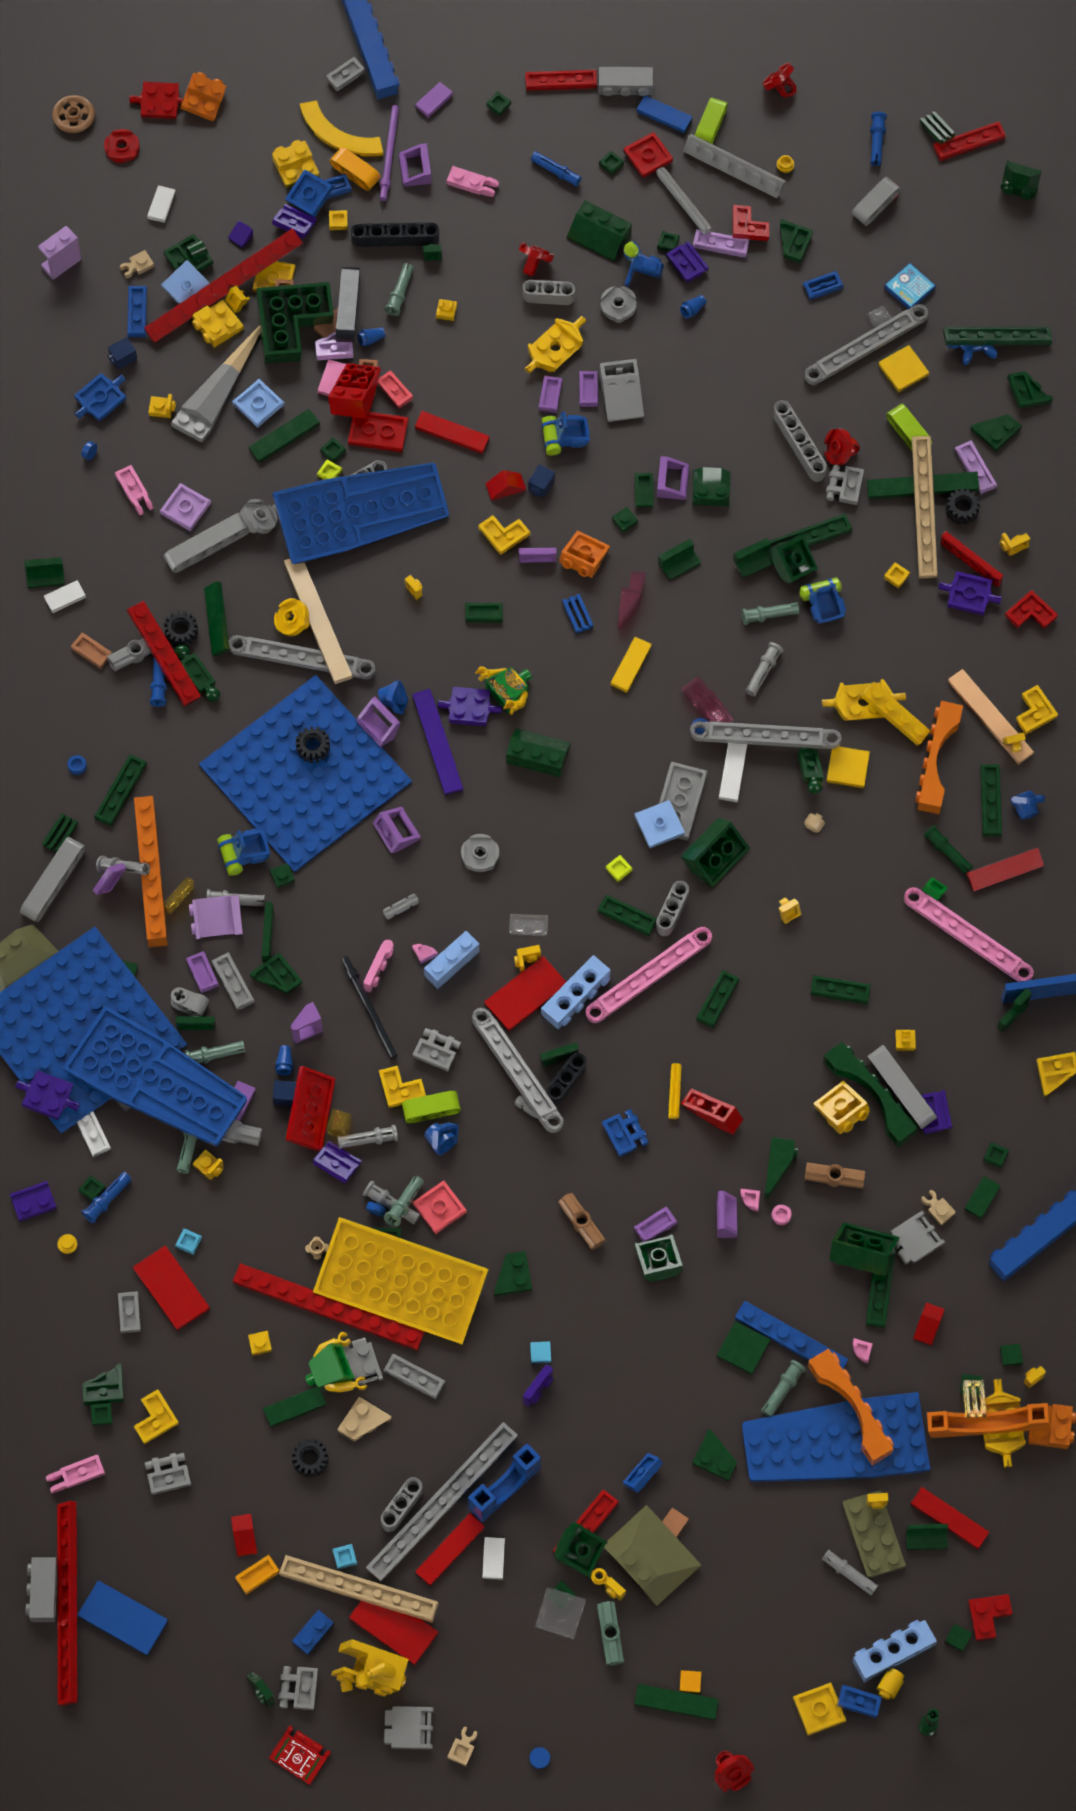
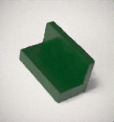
M691 538L660 554L658 557V564L669 580L701 564L700 559L694 552V543Z
M768 538L734 553L733 561L743 578L774 565L771 551L769 550L771 544Z
M62 557L24 560L28 588L65 584Z
M948 1524L907 1525V1551L948 1549Z

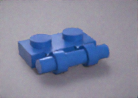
M631 1109L624 1112L627 1117L622 1120L620 1114H617L602 1121V1126L619 1157L636 1150L635 1141H640L642 1146L649 1144L645 1130L641 1129L638 1123L639 1119L637 1115L633 1114ZM627 1126H632L635 1133L630 1135Z

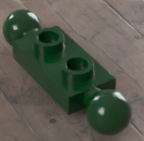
M183 644L178 645L175 648V653L179 659H183L180 662L199 693L206 690V698L211 702L217 701L220 698V691L218 688L212 687L216 684L212 675L196 653L189 656V648Z
M799 747L798 759L803 782L808 783L807 788L811 794H819L823 789L822 781L824 777L818 750Z

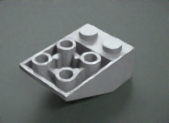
M636 359L600 363L599 374L607 421L644 418Z

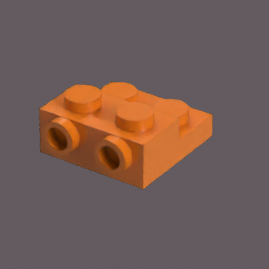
M193 72L180 109L214 122L227 86L220 79L211 80L206 78V74L202 72Z
M577 530L562 550L559 563L566 569L572 568L578 571L583 577L589 576L592 578L599 569L601 561L609 552L610 546Z
M1053 1404L1049 1406L1051 1429L1029 1431L1028 1444L1068 1449L1069 1444L1074 1442V1431H1071V1424H1075L1076 1412H1072L1073 1406Z

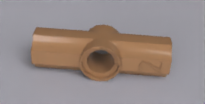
M807 1162L804 1180L827 1183L832 1187L840 1185L863 1189L865 1171L842 1168L837 1164L828 1166ZM835 1172L838 1173L840 1177L834 1179L830 1176V1174Z
M573 1193L565 1195L558 1201V1204L572 1222L574 1229L579 1232L591 1250L597 1249L606 1241L591 1220L590 1214L583 1209ZM583 1218L587 1222L580 1225L577 1223V1220Z

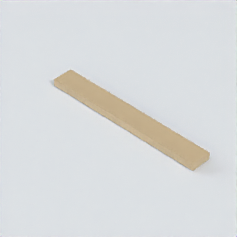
M931 436L912 437L918 573L919 579L938 578Z
M290 559L284 560V565L299 600L308 607L309 625L334 684L352 679L349 666L305 562L291 565Z
M285 1555L279 1575L432 1623L439 1602L287 1555Z

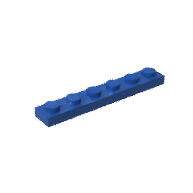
M747 1301L743 1302L735 1316V1320L808 1361L825 1350L830 1349ZM835 1352L840 1360L839 1365L843 1370L848 1359Z

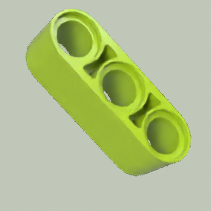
M712 97L709 99L695 136L713 144L725 116L728 102Z
M900 404L886 413L887 420L911 451L912 437L929 436L904 404Z
M446 1091L402 1102L406 1123H416L450 1116L461 1111L456 1091Z

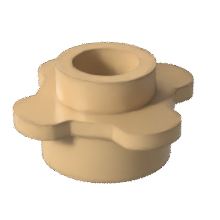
M314 1237L310 1244L306 1245L305 1250L307 1253H311L314 1259L319 1260L322 1257L321 1255L327 1252L329 1245L324 1244L320 1237Z

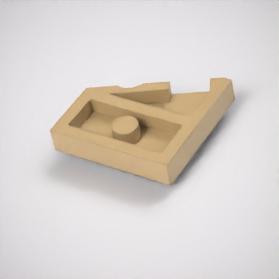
M358 1397L337 1431L355 1442L366 1433L376 1430L383 1423H388L392 1416Z

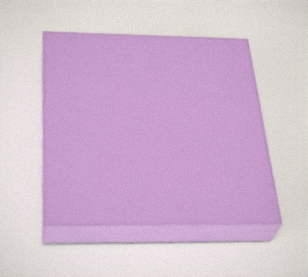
M180 483L161 508L160 514L192 531L211 505V500Z

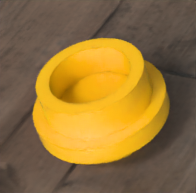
M788 155L781 156L777 160V169L783 173L791 172L794 169V160Z
M65 1234L59 1238L57 1245L62 1253L70 1254L76 1250L77 1240L73 1235Z

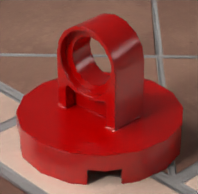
M790 62L780 66V70L775 73L772 72L763 81L762 84L766 91L775 87L784 98L795 95L797 87L789 76L794 71V67ZM785 85L790 87V94L786 92Z
M521 242L518 250L529 255L523 270L524 274L532 277L540 260L552 262L554 254H550L549 251L535 245L528 247L526 246L527 243Z
M842 428L831 429L824 440V444H827V451H824L825 457L833 465L845 464L850 456L857 454L860 450L857 440L851 438L849 432Z
M723 1751L716 1758L718 1768L715 1771L714 1779L718 1787L724 1792L730 1789L738 1791L751 1781L752 1777L750 1775L755 1768L747 1756L739 1754L733 1756L731 1752Z

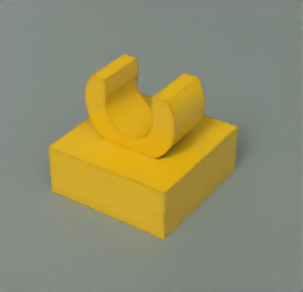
M237 286L231 287L225 298V301L235 313L240 312L250 299L245 297L244 291L239 290Z
M439 299L436 318L454 321L457 302Z
M1024 732L1002 738L1004 745L1010 744L1012 753L1022 751L1020 741L1026 740Z
M785 897L779 901L782 905L779 907L781 920L785 924L801 915L799 903L795 898L788 901Z
M915 1030L895 1031L896 1051H915Z

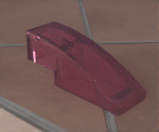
M631 571L630 587H622L618 629H622L628 623L641 601L646 581V572Z
M699 675L680 688L709 722L730 723L734 720L713 690L708 689Z

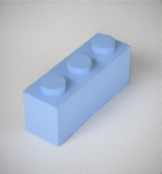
M465 931L424 968V976L437 989L440 988L480 952L479 943Z

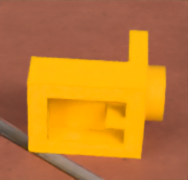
M168 394V398L151 396L149 416L171 418L172 412H175L176 401H173V395Z
M1003 533L1000 540L1002 550L1006 551L1009 556L1028 548L1030 543V537L1027 533L1016 535L1011 540L1006 533Z
M540 945L517 949V956H514L516 968H520V973L524 971V961L531 963L541 958Z
M206 1149L193 1163V1167L209 1180H212L214 1176L218 1177L222 1173L224 1166L220 1158H215Z

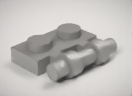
M833 465L832 471L829 473L830 482L826 488V499L833 501L834 495H840L839 502L857 505L864 469L846 466L845 472H840V466ZM838 480L843 481L842 487L836 486Z
M425 1028L423 1035L429 1037L427 1041L420 1038L414 1050L413 1058L448 1072L456 1056V1052L450 1049L453 1047L459 1050L461 1042L455 1040V1037L444 1036L435 1029ZM439 1041L441 1043H444L445 1045L444 1047H441L437 1044H434V1042Z
M172 1453L168 1457L160 1459L156 1457L152 1458V1461L145 1462L146 1470L153 1468L155 1470L154 1473L147 1474L152 1495L191 1486L187 1465H178V1462L185 1461L184 1453ZM172 1464L173 1468L161 1471V1466Z
M284 1666L283 1674L280 1676L282 1686L281 1692L278 1695L280 1700L279 1707L288 1708V1701L292 1700L294 1701V1709L314 1710L318 1668L297 1667V1675L291 1674L292 1667ZM290 1682H296L295 1693H289Z

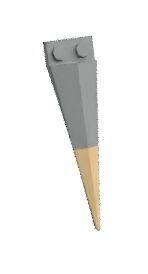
M260 325L183 404L181 410L171 422L172 427L203 443L212 431L239 373L261 334Z

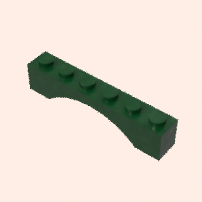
M841 1041L824 1054L823 1062L835 1076L852 1080L872 1094L883 1113L885 1133L897 1147H900L916 1134V1121L904 1113L903 1106L891 1098L892 1095L887 1088L883 1089L876 1075L869 1073L866 1069V1064L861 1059L858 1060L855 1057L854 1051L849 1045H845Z

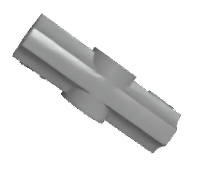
M142 638L130 641L126 647L107 656L111 668L117 671L131 663L141 662L145 656L151 654V651ZM133 650H139L140 652H138V653H133L132 651H133Z
M235 1120L224 1136L223 1141L228 1143L242 1142L259 1146L262 1129L243 1125L242 1122Z

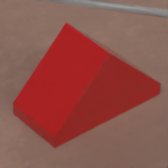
M502 470L486 483L491 501L526 491L522 475L517 472Z
M926 1302L913 1339L932 1346L945 1309Z
M245 1514L231 1517L237 1557L257 1554L252 1515Z

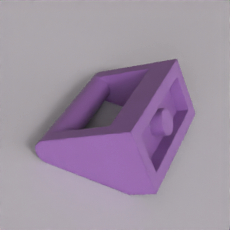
M427 143L416 145L399 153L403 186L432 184ZM421 157L423 173L409 178L406 158Z
M660 456L658 498L686 499L689 464L670 457ZM667 468L682 470L680 492L665 487Z
M376 697L370 700L356 720L380 747L395 739L400 726V722ZM375 707L392 724L390 728L374 712Z
M403 807L380 812L373 822L374 827L391 854L421 839ZM399 815L409 831L410 837L403 838L391 820L393 817Z
M313 1002L303 1008L291 1025L294 1043H299L323 1032L322 1020Z
M718 1191L717 1238H737V1198L725 1191Z

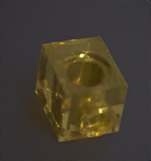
M333 1109L327 1125L328 1134L336 1137L348 1135L352 1124V1114Z

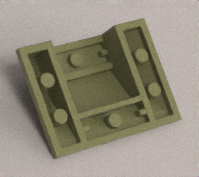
M33 924L16 929L0 943V992L59 952Z
M647 1505L616 1532L604 1546L608 1554L634 1579L656 1607L701 1566L696 1558Z

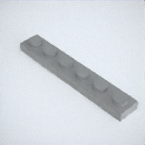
M693 134L688 136L683 152L775 198L780 196L785 180Z

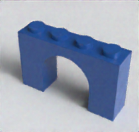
M528 1443L512 1456L511 1466L494 1484L488 1488L482 1484L468 1497V1509L483 1523L541 1470V1457Z

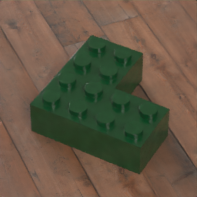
M330 282L257 288L256 300L264 364L301 361L302 351L299 327L333 323L334 313Z

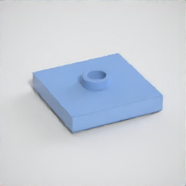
M187 260L161 286L180 304L210 283Z
M260 379L232 401L233 405L257 428L284 406V401Z
M670 800L634 814L649 848L685 835Z

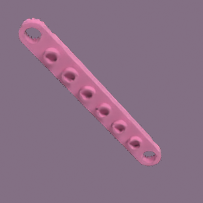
M912 887L906 890L904 902L907 906L1017 982L1032 980L1034 975L1033 968L1022 961L1021 958L920 889ZM914 893L918 895L919 899L913 902L909 900L908 896ZM1021 969H1025L1029 972V976L1023 978L1018 973Z
M705 927L697 928L597 998L596 1001L589 1004L586 1008V1018L592 1023L601 1022L704 949L712 941L711 931ZM705 933L708 938L705 941H700L697 935ZM598 1009L601 1014L598 1017H592L590 1011Z

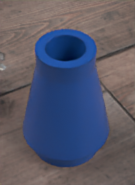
M699 295L696 298L683 302L680 312L686 319L693 318L707 301L703 295Z
M383 327L362 329L357 333L358 342L362 347H368L386 337Z
M287 1045L279 1047L274 1067L276 1073L282 1076L290 1075L294 1069L291 1047Z

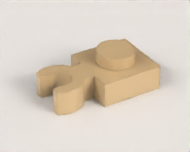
M146 250L130 257V263L121 264L120 270L128 269L129 271L125 272L124 275L125 278H130L135 271L140 275L152 269L154 263Z
M930 1190L929 1195L932 1199L927 1200L923 1196L921 1201L924 1205L931 1207L928 1209V1213L942 1226L955 1215L956 1211L944 1198L938 1201L936 1193Z
M467 1727L462 1729V1740L455 1739L447 1759L463 1766H467L475 1746L470 1745V1742H473L477 1737V1731H474L471 1737H467L465 1734Z

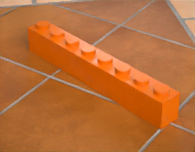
M153 796L134 798L140 863H148L150 866L149 874L141 875L148 946H168Z

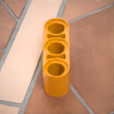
M341 147L329 160L333 168L342 174H346L347 178L366 191H369L381 178L376 169L344 147Z

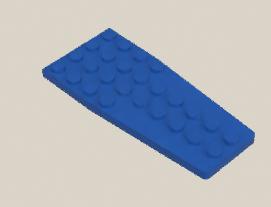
M435 463L325 479L272 493L291 565L343 553L441 520L449 515Z
M104 1006L63 1067L64 1072L106 1096L213 1146H218L247 1103V1097L155 1033L107 1006Z
M919 1393L862 1398L864 1403L867 1402L872 1409L871 1414L874 1419H878L883 1426L882 1431L885 1436H889L894 1443L893 1453L873 1466L861 1450L862 1431L860 1422L848 1401L745 1421L742 1424V1433L749 1480L751 1482L867 1479L929 1472L930 1464Z

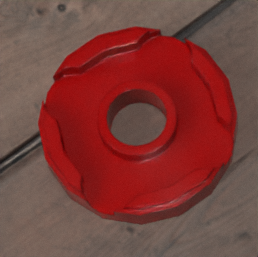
M114 130L105 138V154L114 162H130L139 153V139L130 130ZM120 143H125L127 145L125 148L122 149L117 147Z

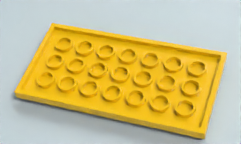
M339 1217L313 1292L463 1345L489 1269Z

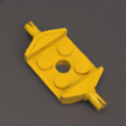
M580 316L577 321L571 323L556 318L553 326L532 345L528 344V352L532 362L524 368L525 371H528V374H530L536 367L548 372H554L583 346V339L579 328L586 323V319ZM558 345L560 349L558 351L551 350V346Z
M884 679L877 683L896 701H906L905 692L892 693ZM840 683L835 698L822 699V707L834 706V709H837L844 721L884 718L870 704L861 706L858 703L859 700L863 699L861 696L871 683L856 685Z
M997 1379L993 1380L994 1394L980 1401V1411L985 1413L1020 1408L1021 1400L1019 1397L1004 1393L1002 1380L998 1379L997 1383ZM1023 1431L983 1434L985 1449L1001 1454L1003 1456L1004 1468H1007V1466L1008 1468L1012 1467L1011 1454L1026 1444Z

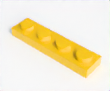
M872 682L861 696L917 746L922 743L931 731L877 683Z

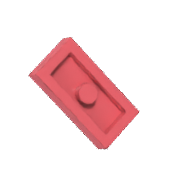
M391 370L379 378L377 385L398 409L413 400V395Z

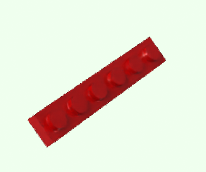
M142 601L128 608L127 613L183 706L198 700L201 697L200 693L146 603Z

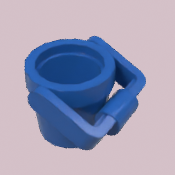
M400 680L394 681L392 684L378 690L380 702L385 707L389 706L396 714L404 713L408 697Z
M1027 791L1013 796L1010 800L1021 820H1026L1039 814L1036 803L1045 802V795Z
M450 1122L441 1125L435 1123L427 1129L424 1137L438 1155H443L457 1144L458 1125Z

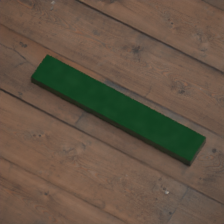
M944 327L943 329L945 345H1052L1053 342L1050 327Z
M978 471L933 475V494L954 493L955 490L958 489L960 491L963 488L964 491H967V489L970 492L979 491ZM914 476L867 480L868 499L915 496Z
M844 513L770 540L769 550L772 552L774 548L803 534L808 547L852 532L853 528Z

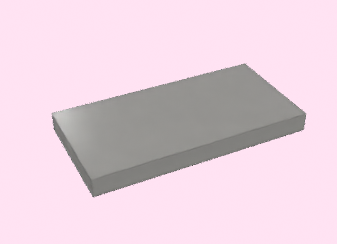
M671 761L659 804L670 800L685 832V835L678 838L688 841L708 771Z

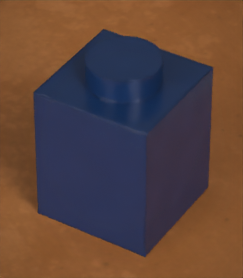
M127 337L108 347L109 355L107 357L112 365L115 364L118 369L137 360L136 349Z
M539 464L528 481V490L533 495L544 498L555 481V472Z
M275 1080L273 1105L292 1106L296 1082Z

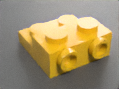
M296 140L291 143V146L286 148L283 146L277 147L272 153L273 162L286 189L294 186L304 169L317 177L320 176L306 141Z
M224 300L210 308L207 305L193 314V326L197 331L200 330L203 333L202 336L206 343H210L214 348L244 329V325Z
M844 1081L813 1103L814 1108L827 1119L828 1124L839 1134L851 1131L854 1124L859 1120L864 1121L870 1112L868 1103Z

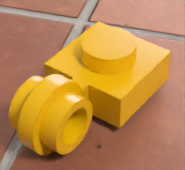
M597 1568L592 1571V1582L596 1585L604 1584L605 1591L611 1598H617L620 1601L625 1596L626 1590L612 1577H608L604 1569ZM601 1574L603 1578L597 1579L595 1576Z

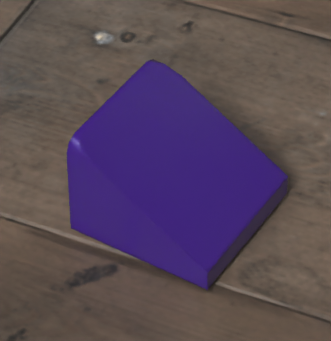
M239 220L228 236V239L243 248L253 237V229Z

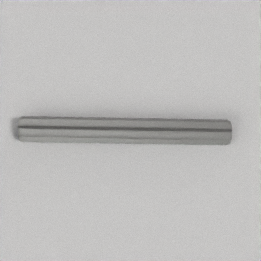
M664 167L658 168L656 175L701 232L705 235L710 233L711 225Z

